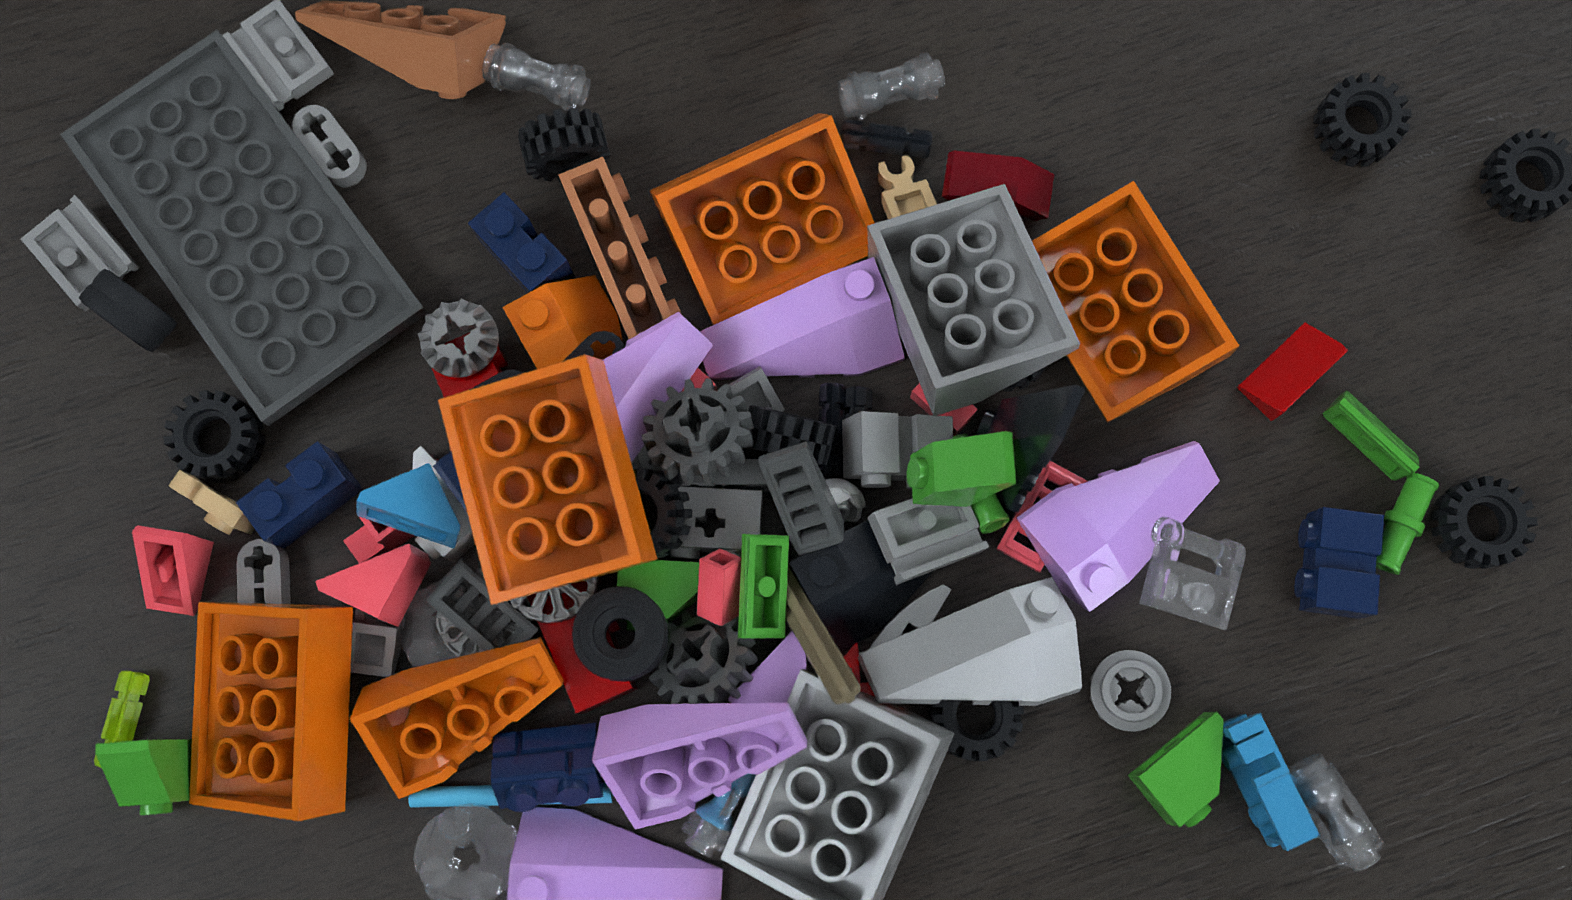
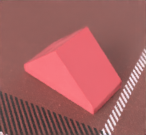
M137 525L132 530L146 608L194 616L198 611V602L201 600L214 542L187 533Z
M406 544L316 581L318 591L399 627L431 562L427 553L411 544Z

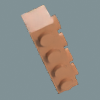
M600 157L559 174L558 176L628 339L633 338L677 312L681 313L675 298L666 301L660 285L667 283V280L657 257L654 256L647 259L641 244L649 240L638 214L629 217L623 202L631 198L620 173L611 176L604 158Z

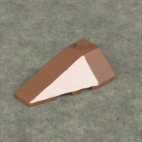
M323 0L295 11L296 21L417 88L438 92V95L445 99L463 98L469 90L485 82L506 25L505 15L462 8H449L448 15L429 16L424 15L423 6L408 5L406 8L389 9L381 13V6L377 3Z

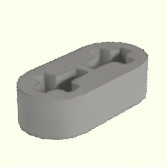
M308 105L300 109L292 121V130L324 174L336 186L351 187L358 184L366 173V161L333 115L325 107L319 105ZM315 122L321 125L323 131L328 136L322 142L312 133L310 128ZM337 150L347 159L350 165L345 171L338 168L336 161L331 156Z
M262 539L249 541L241 548L237 557V603H264L265 600V603L291 604L288 553L284 548L264 542ZM264 552V554L272 556L273 562L270 565L264 566L262 571L254 568L253 564L254 560L262 558Z

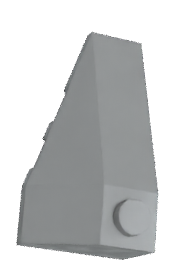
M1053 577L1008 589L866 650L858 656L860 665L878 703L939 704L941 700H972L973 705H990L992 701H1018L1019 706H1037L1078 693L1083 688L1076 620Z

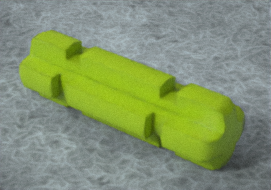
M124 670L119 673L114 689L119 691L118 697H112L101 734V738L105 739L104 743L133 741L143 703L139 702L140 695H146L150 681L148 675L130 670ZM95 755L94 764L95 766L101 768V765Z

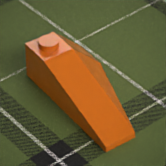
M595 275L546 283L502 307L537 369L562 362L581 342L594 332H612L622 341L619 316ZM596 340L590 347L594 351L593 357L603 360L612 355V351L616 346L611 340L606 344Z
M537 638L406 669L366 685L361 689L350 720L397 798L401 799L446 781L457 772L458 766L476 751L480 753L492 743L493 737L512 721L518 722L562 686L563 679L542 639Z

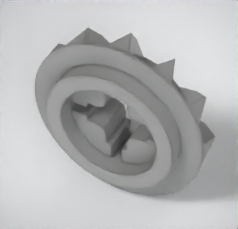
M462 298L452 303L441 302L437 310L432 314L425 315V324L422 331L418 333L421 354L427 363L440 374L455 378L471 376L484 369L493 359L499 342L498 328L492 316L481 305L468 302ZM452 322L462 331L471 330L470 334L464 337L466 354H463L453 343L445 345V341L452 337L450 331V323Z
M1135 650L1115 652L1101 660L1090 677V701L1098 712L1099 718L1117 730L1142 731L1158 723L1168 710L1171 700V685L1168 675L1161 664L1148 654ZM1115 675L1126 682H1131L1144 676V679L1139 683L1141 686L1136 691L1140 697L1139 701L1144 707L1132 700L1114 704L1119 699L1117 696L1122 691Z

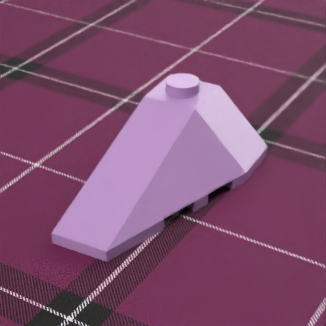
M874 257L824 274L700 331L713 344L703 359L707 375L711 380L738 379L759 366L764 371L766 377L799 376V378L815 377V375L843 374V377L862 376L905 360L891 300Z
M680 312L671 315L627 340L626 346L623 349L603 359L631 463L644 446L642 435L647 433L643 423L644 416H656L651 402L654 399L666 402L669 399L666 388L669 386L678 393L681 392L684 388L685 380L691 378L713 346L711 341Z
M1192 441L1143 458L1140 464L1120 471L1111 469L1099 473L1098 478L1076 486L1070 483L1056 488L1019 515L1017 520L1060 591L1091 612L1136 576L1220 480L1200 443Z
M788 703L646 704L601 716L592 762L634 829H639L683 818L695 811V804L712 793L720 797L731 791L732 782L748 773L759 775L807 748V739Z
M535 807L530 811L522 813L510 861L507 900H722L723 868L670 846H664L639 836L625 828L617 827L592 817V815L578 809Z

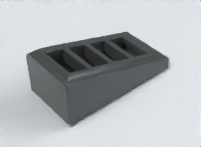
M807 441L760 456L758 463L796 553L803 555L841 543L844 539V519ZM803 466L804 471L783 478L779 475L780 472ZM807 485L811 486V488L802 490L790 495L788 493V491L797 488H801ZM814 504H818V506H819V507L812 508V509H809V510H806V511H803V512H800V513H798V511H797V510H799V509H802V508H805V507H808V506H811V505H814Z
M463 558L452 567L426 596V601L483 651L499 648L492 640L511 620L518 627L500 647L528 641L539 630L526 616L514 608L510 601L491 605L484 577ZM466 579L472 585L453 605L446 598ZM481 592L487 600L468 619L462 612ZM497 606L503 613L483 633L477 626Z

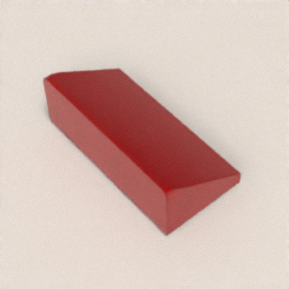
M1304 322L1237 388L1270 421H1273L1296 402L1348 349L1342 343Z

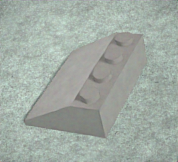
M1005 184L867 226L868 259L872 257L875 259L891 300L898 332L933 417L981 402L1079 349L1080 342Z
M801 669L787 703L807 739V748L755 776L720 859L794 900H883L955 733L891 703H878L876 697L861 691L855 696V700L852 703L847 704L845 702L837 705L832 702L818 675Z

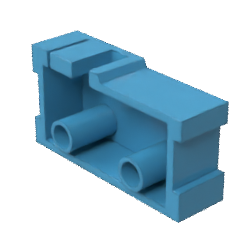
M1255 713L1248 717L1246 714H1240L1225 721L1223 725L1221 760L1225 767L1231 771L1249 807V817L1253 824L1259 828L1267 846L1276 847L1281 845L1283 850L1288 851L1320 836L1261 713Z

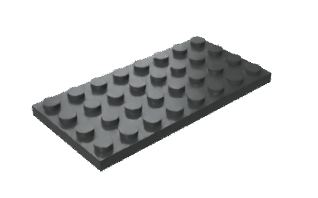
M215 30L60 134L260 421L267 426L273 424L428 314L218 30Z

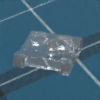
M1167 516L1159 518L1154 523L1151 532L1152 541L1155 546L1139 604L1213 628L1227 630L1245 562V547L1241 543L1230 539L1219 541L1185 529L1180 521ZM1180 548L1213 559L1217 565L1215 574L1178 562Z

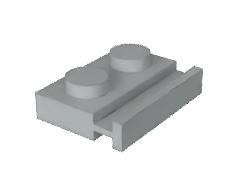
M280 0L272 1L241 22L240 25L242 27L234 33L226 32L222 35L278 111L284 109L283 104L293 97L297 100L334 75L331 68Z
M74 195L69 199L72 202L62 211L60 209L54 211L24 235L21 240L74 304L87 311L89 308L81 302L79 296L93 282L100 271L103 269L110 270L121 279L131 270L135 272L140 267L87 204Z
M913 498L875 511L867 517L887 564L890 563L894 570L896 585L974 556L989 548L987 541H982L977 530L980 526L971 506L913 504Z

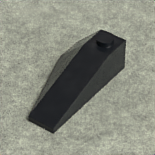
M1073 385L1002 399L996 412L986 409L975 436L997 432H1012L1016 484L996 493L1004 512L1007 513L1010 520L1019 512L1026 498L1023 496L1024 491H1032L1043 467L1046 468L1064 439L1085 389Z
M868 520L845 531L844 539L841 543L803 554L789 562L791 570L841 653L852 647L856 642L859 643L881 631L933 572L931 571L896 585L894 570L890 563L887 564Z

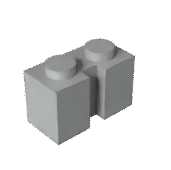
M861 411L842 420L843 479H861V487L865 488L891 486V481H906L907 489H912L907 482V466L910 461V455L931 442L953 439V417H933V415L918 414L908 417L898 416V413Z

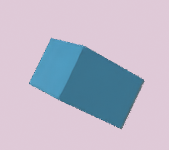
M430 463L360 492L357 499V516L455 549L461 525Z

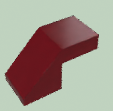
M955 150L948 152L942 197L953 200L1005 184L1020 215L1033 221L1043 220L1049 217L1054 174L1022 157Z

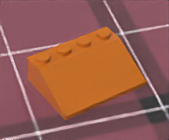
M818 113L649 190L712 325L868 256L867 226L875 222L832 115Z
M1134 181L1032 240L1080 342L1079 349L1066 355L1107 423L1196 377L1230 357L1239 347L1238 342Z
M582 355L438 400L491 605L658 560L604 360L589 355Z
M198 602L189 804L293 821H302L345 812L353 607L309 604Z

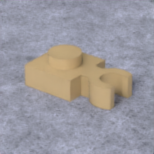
M908 155L902 156L901 169L903 173L898 175L890 173L885 162L879 163L878 181L881 187L887 190L882 192L881 203L888 219L937 205L927 179L913 183L914 163Z
M179 470L168 485L207 511L208 513L203 520L228 535L231 534L233 529L252 534L255 530L235 503L236 501L213 489L196 476Z

